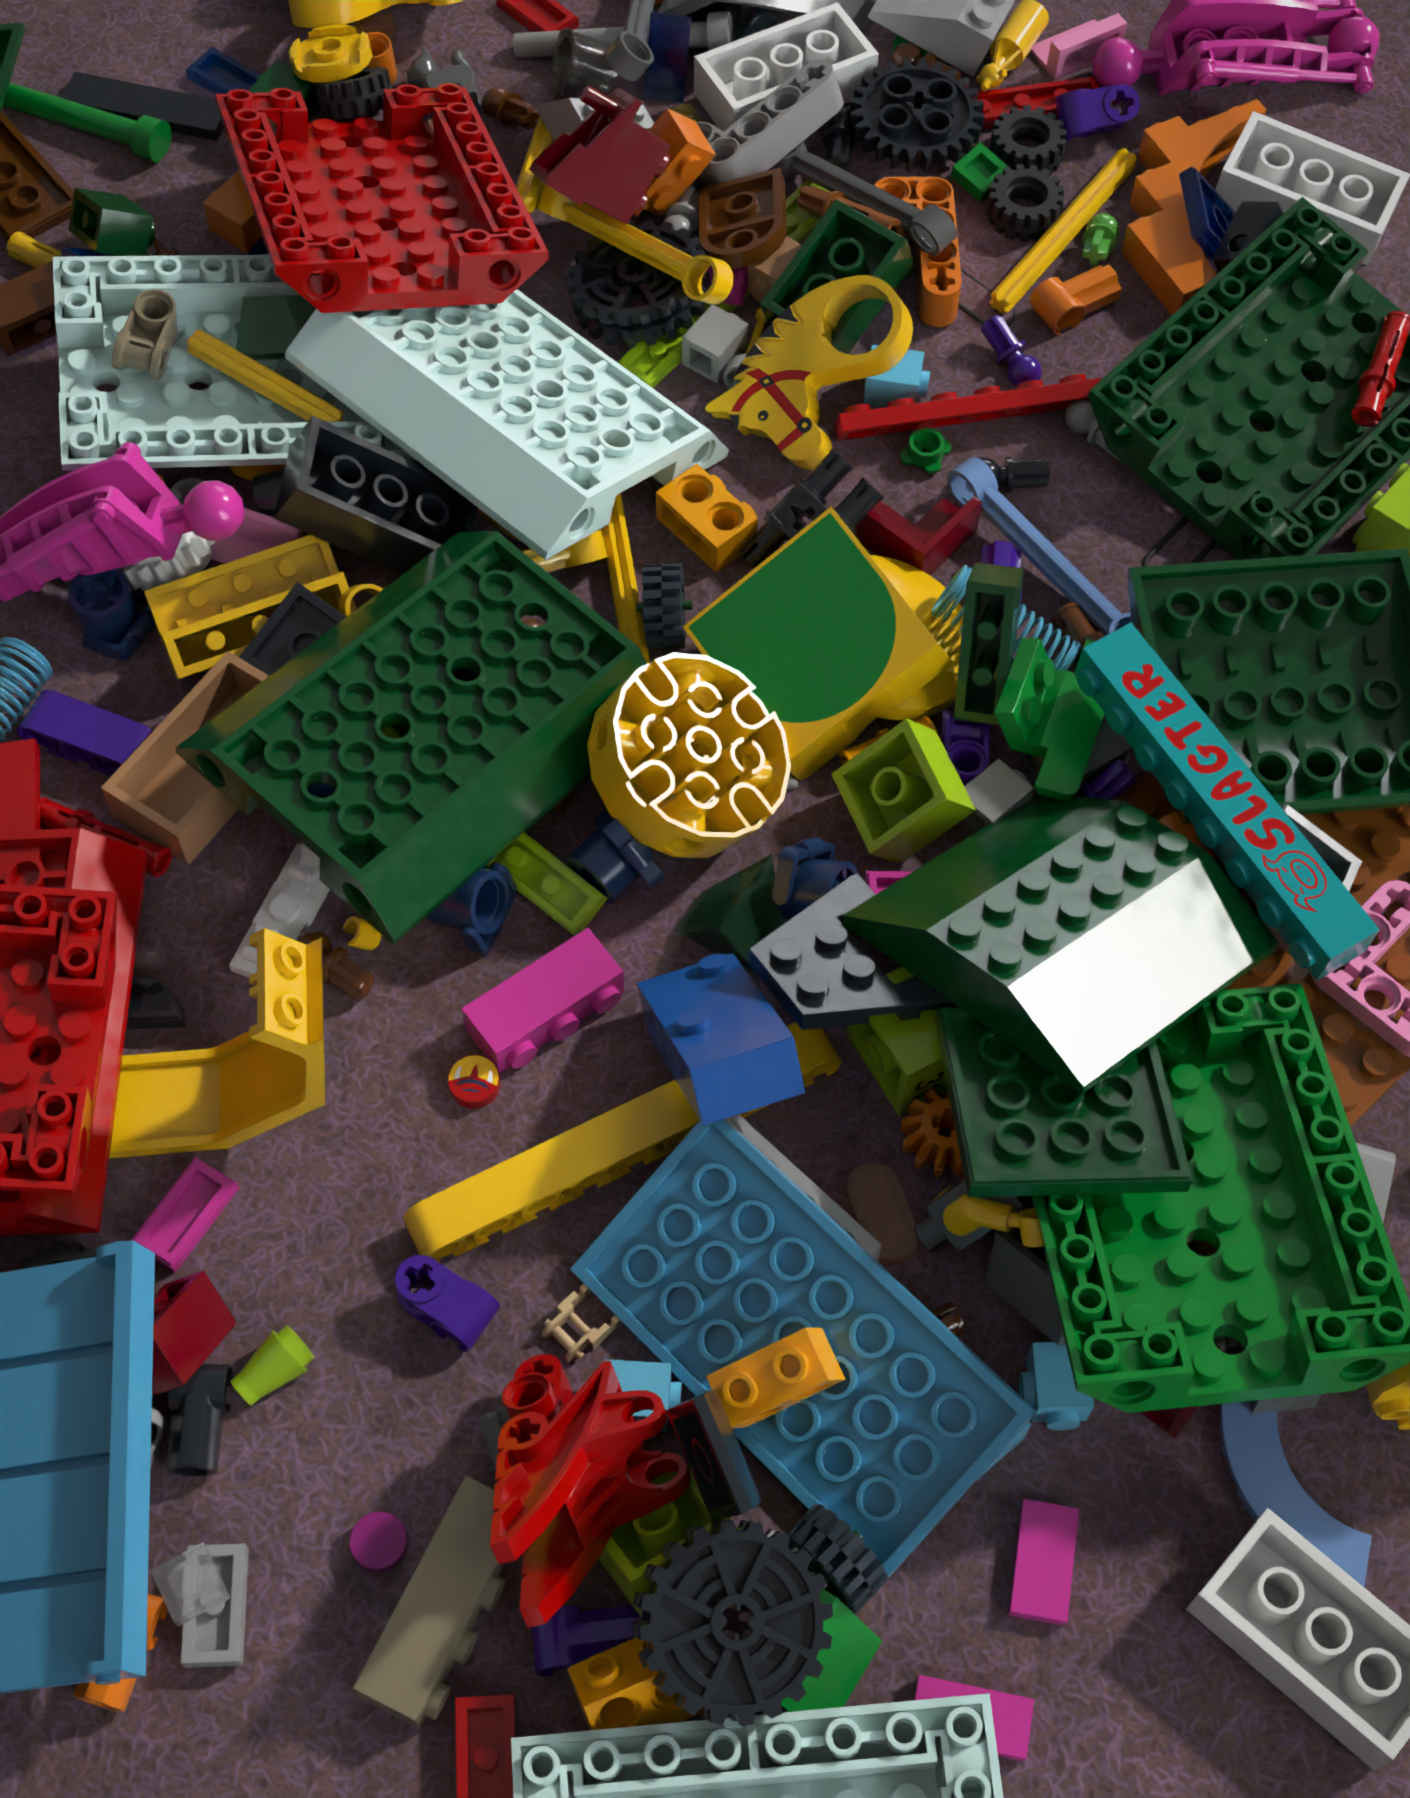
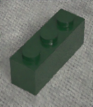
M976 562L973 566L966 584L954 719L1000 725L994 712L1014 661L1024 568Z

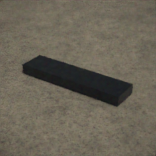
M74 72L61 96L63 99L135 121L143 115L167 121L171 132L216 141L224 128L215 99L85 73Z

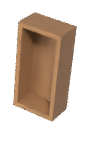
M227 651L101 787L112 817L150 842L170 848L172 856L189 866L239 808L176 754V747L269 676Z

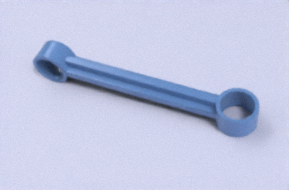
M971 457L948 473L947 485L957 503L963 507L974 496L982 501L981 512L1071 602L1077 603L1079 610L1104 636L1131 623L1130 613L1122 614L998 491L995 475L984 461Z

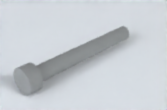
M730 11L709 12L707 21L649 25L645 43L650 47L651 51L708 47L709 50L733 42ZM624 26L514 33V54L517 59L606 53V50L623 32Z

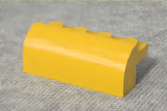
M308 535L145 590L146 600L177 680L211 669L227 651L239 657L297 582L339 611L340 598L349 586L344 572L339 573L329 543L313 535ZM353 599L350 604L351 614L357 610Z

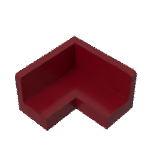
M974 496L959 509L943 497L916 524H913L880 501L857 525L856 529L858 532L855 535L863 546L877 556L908 563L931 576L977 531L982 501Z
M204 1270L164 1284L154 1295L152 1396L185 1385L236 1324L234 1317Z

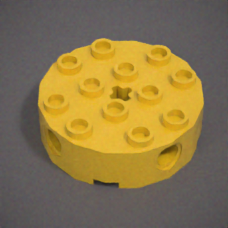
M671 653L638 668L613 691L595 712L587 742L591 779L610 815L616 818L639 843L671 857L709 858L736 846L763 825L767 818L773 815L783 802L791 770L786 733L775 711L771 714L768 713L763 702L752 692L756 687L740 671L707 655Z

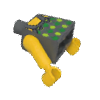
M964 1174L938 1193L927 1206L930 1215L915 1225L918 1238L932 1252L948 1241L960 1251L992 1229L1008 1233L1011 1227L1020 1228L1023 1246H1043L1035 1208L1022 1210L1029 1200H1032V1196L968 1197Z

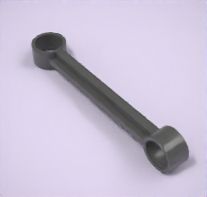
M630 0L623 32L606 50L605 54L608 63L616 73L626 80L637 81L654 61L653 53L645 42L655 0Z
M804 141L794 148L791 154L783 157L770 168V170L781 168L784 179L799 175L830 192H843L848 200L899 219L904 231L908 232L915 244L928 255L938 256L957 237V229L953 221L941 208L928 204L921 210L808 152Z

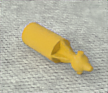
M1035 0L1019 2L990 46L991 63L985 65L981 69L980 75L976 77L977 83H981L982 91L997 88L1003 82L1004 77L1007 76V71L1020 67L1048 25V12L1039 2Z

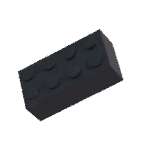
M312 416L289 447L274 519L400 574H404L458 532H474L478 507L428 468Z

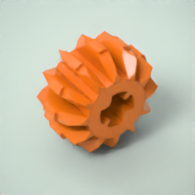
M931 1088L930 1091L926 1092L925 1102L914 1099L909 1104L908 1113L910 1116L902 1119L900 1131L907 1136L903 1139L902 1148L904 1153H917L914 1161L917 1170L925 1167L930 1161L934 1163L933 1174L936 1179L942 1176L945 1165H949L951 1171L959 1177L964 1172L949 1092L947 1091L946 1097L941 1099ZM940 1127L951 1129L950 1137L939 1135Z

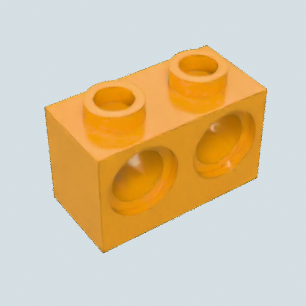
M697 463L656 491V518L716 573L741 556L738 550L758 531V518L752 507L746 502L738 501L727 491L719 477L714 474H708Z
M805 1327L706 1376L711 1389H716L732 1429L749 1427L846 1380L823 1328Z
M638 1638L631 1639L602 1653L593 1655L567 1668L589 1730L676 1723L689 1719L693 1715L674 1704L677 1693L668 1697L654 1686L652 1682L658 1672L657 1670L650 1671L647 1667H642L638 1654L646 1646L645 1642ZM701 1709L695 1715L700 1714Z

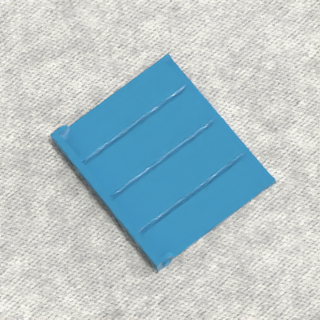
M133 1240L117 1241L102 1245L96 1249V1257L0 1273V1694L88 1682L109 1685L120 1683L121 1679L146 1676L155 1253Z

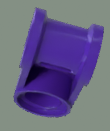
M1126 84L1097 89H1079L1055 97L1058 120L1063 122V129H1066V141L1073 137L1085 138L1096 133L1119 129L1126 122L1133 119L1140 108V99L1137 92ZM1112 102L1114 107H1120L1121 113L1118 109H1111L1110 103Z
M941 710L939 738L963 785L966 786L988 767L991 724L954 719V715H951L949 710Z
M415 1255L407 1258L399 1265L395 1275L397 1299L400 1307L414 1318L429 1326L442 1339L445 1340L449 1336L459 1342L460 1346L458 1349L463 1352H470L501 1307L499 1302L482 1287L467 1279H463L435 1259L426 1255ZM425 1278L430 1280V1291L420 1288L416 1294L411 1292V1281L420 1284Z

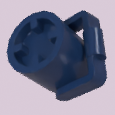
M117 569L86 576L79 574L72 581L68 589V600L80 630L85 637L82 645L101 655L122 661L127 660L156 625L144 591L133 590L125 575ZM137 604L144 606L145 609L139 612Z
M608 811L602 812L595 818L593 822L598 828L567 858L569 868L606 896L607 901L605 903L613 904L639 877L651 888L665 877L654 863V857L650 849L639 843Z
M818 837L798 841L794 845L782 849L778 858L772 899L778 905L782 916L787 921L850 876L859 875L856 866L852 862L834 860V844L823 841Z
M493 862L489 869L482 868L426 917L435 925L460 930L459 934L470 951L487 955L517 894V886L509 870L504 865Z

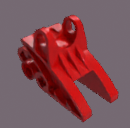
M549 1354L537 1355L529 1358L517 1368L513 1380L508 1383L502 1393L503 1404L510 1420L504 1424L498 1436L497 1450L499 1454L496 1460V1484L494 1486L493 1498L494 1514L492 1515L490 1547L498 1564L515 1561L523 1554V1579L521 1580L519 1610L528 1628L546 1624L573 1595L600 1557L617 1526L641 1518L678 1499L690 1485V1471L682 1456L675 1453L643 1450V1440L655 1436L666 1424L668 1416L662 1399L656 1393L647 1390L623 1392L612 1363L608 1360L600 1364L574 1395L560 1360ZM641 1410L653 1411L650 1416L638 1421H634L632 1416ZM668 1472H678L667 1483L651 1484V1480L656 1476Z

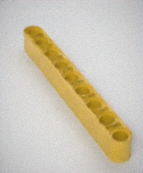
M796 1022L786 1026L794 1036L804 1088L814 1084L813 1078L823 1073H826L828 1077L839 1069L842 1060L823 1028L802 1030ZM673 1080L416 1203L405 1212L402 1220L419 1254L429 1256L441 1264L440 1259L454 1253L455 1257L490 1241L487 1236L501 1229L503 1234L538 1218L535 1213L547 1207H550L552 1211L585 1195L582 1190L594 1184H597L599 1188L632 1172L629 1167L642 1161L647 1165L672 1153L676 1145L699 1122V1119L676 1080ZM766 1106L745 1113H741L739 1115L742 1118H744Z

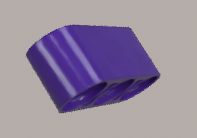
M52 690L41 691L17 728V734L22 740L35 738L38 745L49 748L47 753L73 763L81 760L91 764L89 769L110 777L153 732L152 729L139 722Z

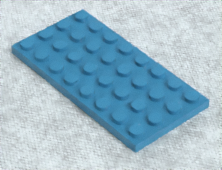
M727 1119L704 1126L699 1120L570 1268L663 1363H671V1371L695 1396L712 1390L706 1378L707 1375L805 1327L823 1328L846 1380L749 1427L735 1428L733 1432L808 1509L814 1504H822L827 1510L830 1509L836 1513L840 1521L843 1519L850 1526L852 1532L854 1530L858 1531L863 1537V1544L870 1548L877 1556L875 1559L882 1563L888 1579L1037 1413Z

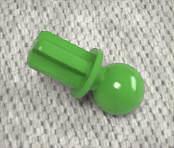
M1105 213L1097 214L1089 220L1082 238L1084 247L1082 257L1090 259L1089 265L1098 266L1099 261L1105 260L1107 255L1115 248L1120 228L1113 216Z

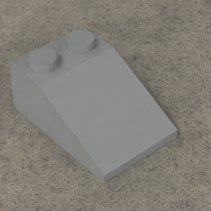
M877 0L868 18L924 50L934 53L938 58L974 77L1015 0Z

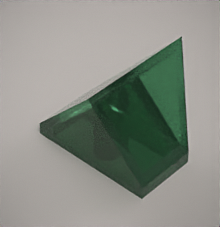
M772 854L702 891L676 927V932L715 954L728 955L733 953L743 968L758 978L760 977L749 965L750 948L784 924L778 905L772 899L775 880Z

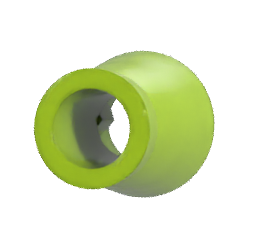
M286 1325L278 1333L274 1330L269 1333L243 1369L230 1382L240 1396L252 1406L260 1398L308 1372L306 1366L315 1359V1356L302 1339Z

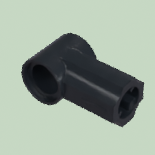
M202 1364L185 1385L168 1390L169 1410L172 1413L166 1464L169 1474L200 1477L217 1474L223 1415H228L231 1404H225L227 1386H233L230 1382L233 1379V1369L230 1364Z

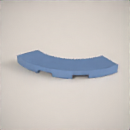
M1249 1401L1219 1404V1432L1224 1458L1226 1457L1230 1474L1238 1490L1237 1493L1254 1521L1256 1522L1263 1512L1269 1508L1364 1587L1372 1535L1353 1529L1335 1519L1318 1506L1305 1492L1295 1478L1284 1456L1278 1432L1277 1410L1253 1414Z

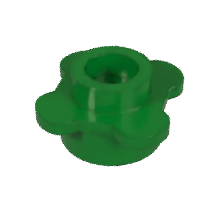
M921 428L910 434L908 447L900 452V461L905 465L921 467L928 474H935L941 470V460L943 457L951 452V444L938 431L931 428ZM922 450H928L929 453H925V452H921V451H922Z

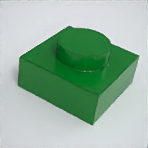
M980 142L952 167L950 177L981 202L988 196L994 177L998 173L1002 175L1003 169L1009 166Z

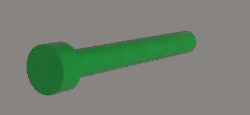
M9 83L3 104L4 107L130 145L135 156L156 163L160 162L170 148L171 128L167 121L148 115H143L135 121L28 87Z

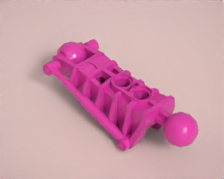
M1172 0L1151 31L1148 49L1140 50L1138 45L1127 38L1115 37L1106 40L1092 57V73L1098 84L1103 87L1126 84L1131 87L1141 74L1154 73L1159 95H1168L1169 92L1189 89L1190 92L1199 91L1202 86L1219 84L1220 88L1229 87L1232 83L1249 81L1250 85H1258L1261 81H1276L1279 84L1303 80H1309V82L1352 83L1355 93L1365 94L1374 87L1371 68L1374 65V56L1379 48L1380 33L1375 23L1364 17L1363 11L1356 7L1355 0ZM1318 8L1335 10L1319 11ZM1329 35L1328 51L1326 46L1309 44L1306 37Z
M125 442L111 457L76 469L47 483L20 500L0 516V599L5 602L29 590L33 592L40 591L46 582L58 577L63 581L73 579L78 573L84 576L138 564L149 557H161L163 561L171 560L175 555L182 535L192 531L195 535L208 541H224L233 536L243 524L245 513L242 497L232 486L221 481H203L188 493L184 504L180 505L179 500L141 456V449L138 445Z

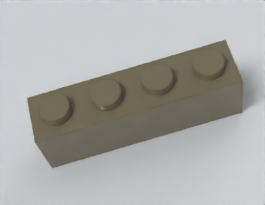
M467 1476L463 1479L353 1687L358 1698L418 1729L421 1728L426 1717L435 1720L443 1709L451 1687L444 1682L454 1662L464 1665L479 1634L472 1627L482 1608L489 1612L494 1608L506 1582V1579L499 1576L505 1563L498 1564L490 1547L492 1515L494 1514V1489Z

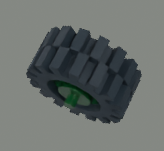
M682 563L644 564L642 576L643 602H636V612H643L644 615L643 624L647 649L685 648L686 631L683 628L686 624L685 613L686 610H693V601H685Z
M814 1504L785 1533L790 1536L788 1549L796 1547L798 1550L801 1548L805 1549L812 1557L807 1567L808 1571L814 1572V1574H823L827 1583L824 1589L836 1596L854 1614L887 1582L888 1575L884 1572L885 1568L882 1563L875 1559L877 1557L875 1553L863 1544L864 1540L861 1534L856 1530L852 1532L850 1526L843 1519L840 1521L836 1513L830 1509L827 1510L822 1504Z

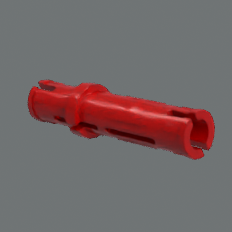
M1392 311L1384 318L1383 327L1373 351L1368 370L1362 373L1358 382L1360 393L1355 408L1352 410L1351 417L1360 426H1376L1378 421L1380 422L1381 413L1386 399L1392 396L1396 386L1394 375L1410 330V316L1405 312Z
M40 798L41 829L82 828L145 850L148 854L146 872L154 877L159 878L168 870L172 860L170 848L150 842L130 832L99 821L94 813L82 808L74 810L60 805L49 798Z

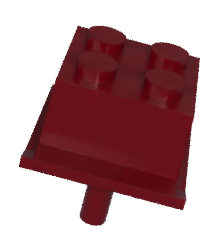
M587 85L582 92L580 101L594 110L570 134L563 131L532 162L529 170L545 185L579 205L584 201L628 224L631 216L636 218L643 210L648 199V194L645 191L653 177L658 179L666 169L670 159V155L666 153L670 145L633 121L644 102L619 87L606 96L592 86Z

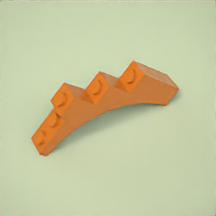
M1258 99L1241 106H1234L1228 111L1205 120H1199L1190 126H1187L1181 117L1177 116L1161 123H1155L1149 128L1144 129L1138 159L1147 170L1141 175L1136 176L1130 200V206L1140 218L1127 225L1121 253L1171 315L1217 275L1205 257L1196 235L1192 200L1197 187L1211 169L1232 152L1252 112L1254 111L1265 116L1267 109Z

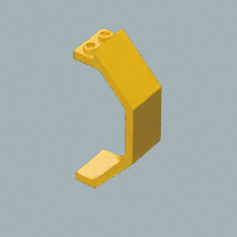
M266 928L249 936V946L257 949V972L249 976V984L255 985L249 989V996L257 999V1024L251 1026L249 1031L219 1046L208 1049L122 1056L109 1158L229 1149L325 1105L322 937L306 945Z

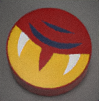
M468 1055L462 1057L452 1065L448 1074V1085L452 1098L459 1105L466 1108L476 1109L485 1107L495 1100L500 1091L501 1083L498 1068L493 1061L485 1056Z

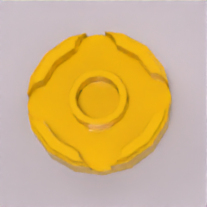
M331 24L312 29V31L308 32V39L301 43L300 38H297L288 51L293 73L300 79L313 83H329L349 78L368 66L373 56L368 35L364 31L359 34L356 31V27L346 24Z

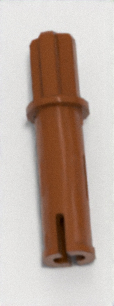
M813 185L809 187L802 186L799 190L800 196L797 199V204L801 209L823 217L834 200L838 199L896 234L903 236L904 229L899 219L848 200L843 192L833 191L830 193Z

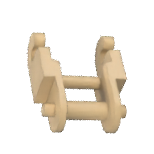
M584 1283L581 1285L578 1294L573 1291L557 1306L558 1315L553 1320L549 1318L544 1322L546 1327L541 1334L545 1339L553 1336L568 1351L565 1356L567 1362H571L575 1357L581 1360L585 1355L582 1351L588 1345L595 1350L623 1323L614 1315L610 1325L604 1323L599 1329L594 1327L590 1329L574 1313V1307L591 1293V1290ZM569 1320L584 1334L577 1342L561 1328Z

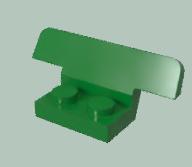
M1022 638L994 713L1011 750L1044 758L1035 783L1038 794L1061 801H1069L1078 792L1105 713L1093 697H1088L1082 692L1074 675L1075 673L1067 670H1055L1054 663L1051 658H1048L1040 638ZM1087 638L1084 647L1095 641Z

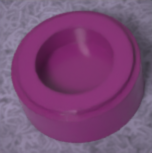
M373 1512L362 1517L353 1527L350 1535V1549L354 1559L363 1569L373 1573H383L394 1569L402 1562L408 1549V1536L403 1524L397 1517L387 1512Z

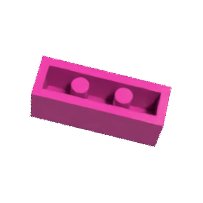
M586 928L461 1008L465 1029L485 1056L497 1066L499 1073L510 1066L513 1069L521 1068L528 1064L536 1056L538 1048L553 1038L555 1041H562L568 1038L578 1029L582 1019L595 1011L598 1014H603L617 1005L622 997L621 994L624 993V971L592 931Z

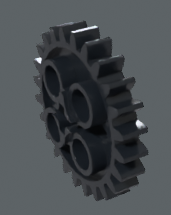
M904 58L903 67L898 68L894 62L888 61L886 72L881 68L874 67L873 77L864 75L861 86H855L853 98L850 100L849 127L855 130V142L864 141V153L876 150V162H880L888 157L891 159L892 169L902 162L906 163L907 172L910 173L914 169L915 164H920L925 173H929L931 163H935L940 169L944 170L947 158L957 163L961 158V152L967 154L972 150L973 143L978 144L985 114L982 113L984 102L977 100L978 88L968 89L970 80L968 77L956 80V68L946 73L942 72V62H937L933 68L927 67L925 58L919 61L918 66H912L911 61L908 58Z

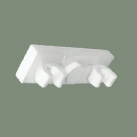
M303 843L296 844L279 877L272 885L253 919L251 927L229 964L232 972L248 978L257 972V949L249 946V936L266 928L295 940L298 935L308 931L330 889L319 880L320 858Z

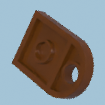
M781 168L699 188V241L705 255L725 261L731 269L742 268L766 259L784 242L787 234L785 181Z

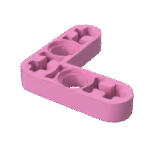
M1394 880L1382 885L1361 906L1380 929L1377 934L1379 944L1369 946L1366 952L1344 964V970H1339L1336 973L1331 972L1318 981L1313 976L1312 979L1321 990L1400 1053L1410 1058V992L1375 965L1384 953L1410 928V884ZM1397 900L1403 903L1404 908H1399L1387 921L1383 914L1388 905L1395 903ZM1357 977H1360L1362 980L1356 991L1350 988L1351 983L1354 984ZM1369 990L1382 992L1389 999L1390 1008L1378 1010L1371 1007L1366 1002L1364 993ZM1401 1009L1405 1014L1395 1024L1392 1020L1398 1010Z

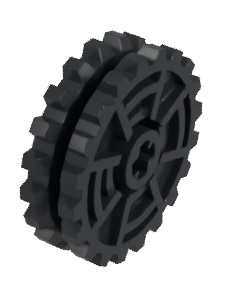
M645 220L641 226H634L632 222L628 223L692 257L705 255L698 238H690L689 230L685 228L675 231L673 223L664 222L661 226H654L653 220ZM592 238L586 243L588 249L586 251H578L575 254L574 260L576 265L568 267L569 280L567 281V287L572 297L574 313L577 316L580 327L582 329L588 328L589 336L595 340L603 336L605 343L614 346L618 341L624 342L625 347H635L637 342L644 341L649 346L656 344L657 338L662 336L669 340L676 336L675 330L680 327L684 329L690 328L693 325L692 317L702 316L705 312L704 302L689 298L685 294L680 280L601 239ZM705 271L702 278L703 293H706L710 288L709 286H711L708 271Z
M712 1520L709 1532L703 1526L693 1525L684 1530L685 1542L679 1544L668 1540L660 1548L664 1557L662 1563L659 1566L647 1564L642 1573L650 1583L647 1591L635 1592L633 1605L642 1609V1619L632 1623L633 1637L643 1640L646 1646L638 1654L642 1667H647L650 1671L657 1670L658 1673L652 1682L654 1686L668 1697L677 1693L674 1704L693 1716L701 1709V1717L708 1719L711 1723L723 1725L729 1714L732 1721H737L741 1726L754 1724L756 1712H760L763 1715L766 1714L772 1719L782 1714V1700L788 1697L799 1702L807 1694L802 1685L807 1675L819 1678L824 1668L816 1658L819 1650L831 1649L833 1636L823 1631V1621L834 1617L832 1604L822 1602L819 1595L827 1586L823 1574H814V1572L808 1571L807 1567L812 1557L805 1549L801 1548L798 1550L796 1547L788 1549L790 1536L780 1530L774 1531L769 1529L764 1534L762 1523L741 1520L737 1529L733 1520ZM727 1607L737 1611L741 1607L743 1611L737 1618L742 1626L738 1633L727 1629L723 1633L721 1630L727 1623L725 1616L722 1614Z

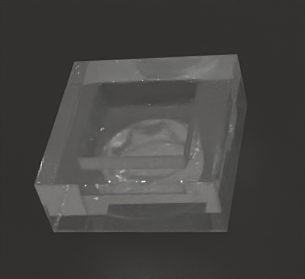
M204 1542L150 1570L171 1618L177 1627L231 1598L211 1553Z

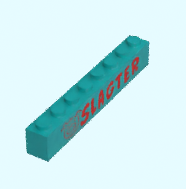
M1129 623L1084 647L1074 674L1082 692L1088 697H1093L1104 711L1111 729L1115 733L1123 735L1134 749L1135 756L1141 767L1153 773L1164 787L1166 797L1171 805L1178 810H1182L1194 825L1201 843L1205 847L1213 849L1226 866V871L1231 881L1237 887L1243 888L1255 902L1261 919L1269 927L1275 928L1285 940L1294 961L1300 967L1307 969L1315 980L1318 981L1366 952L1380 929L1134 625Z

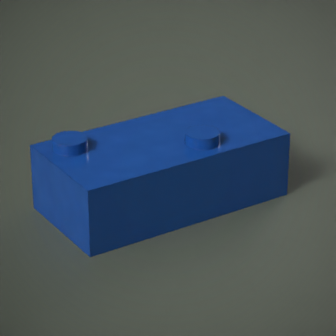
M733 953L728 955H709L702 958L698 964L636 983L649 1036L703 1126L806 1093L794 1036Z

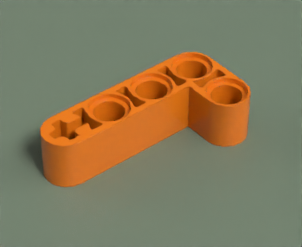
M884 177L874 184V186L921 210L928 204L941 208L951 218L957 229L954 190L947 180L939 177ZM904 231L903 235H910L906 231ZM958 234L956 239L938 256L928 255L914 242L920 318L930 326H948L957 317L962 283Z

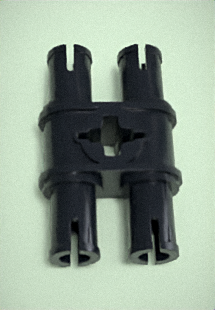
M831 448L827 456L805 480L801 477L798 480L795 479L793 482L795 486L771 512L769 510L765 512L766 516L763 519L766 522L738 550L739 554L745 557L754 568L757 567L786 541H789L806 527L803 517L814 521L828 509L825 506L828 503L825 498L853 468ZM863 477L834 509L854 535L858 532L856 529L857 525L884 499Z

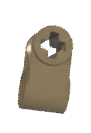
M151 289L137 296L124 327L117 335L112 353L113 368L122 370L124 367H129L149 373L151 379L158 381L162 379L169 355L178 335L176 305L174 299L168 293L162 290Z

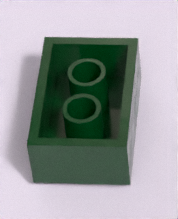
M835 199L761 301L760 306L768 325L770 326L782 312L808 292L834 280L856 275H870L885 281L895 290L913 265L908 241L840 200ZM875 298L865 299L850 306L839 319L836 329L832 330V345L838 351L849 354L886 301Z

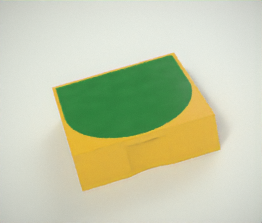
M832 506L683 626L702 655H707L740 671L756 687L752 692L763 702L768 713L771 714L775 711L786 733L791 763L790 772L800 781L812 775L841 750L855 741L858 735L874 719L902 704L954 663Z

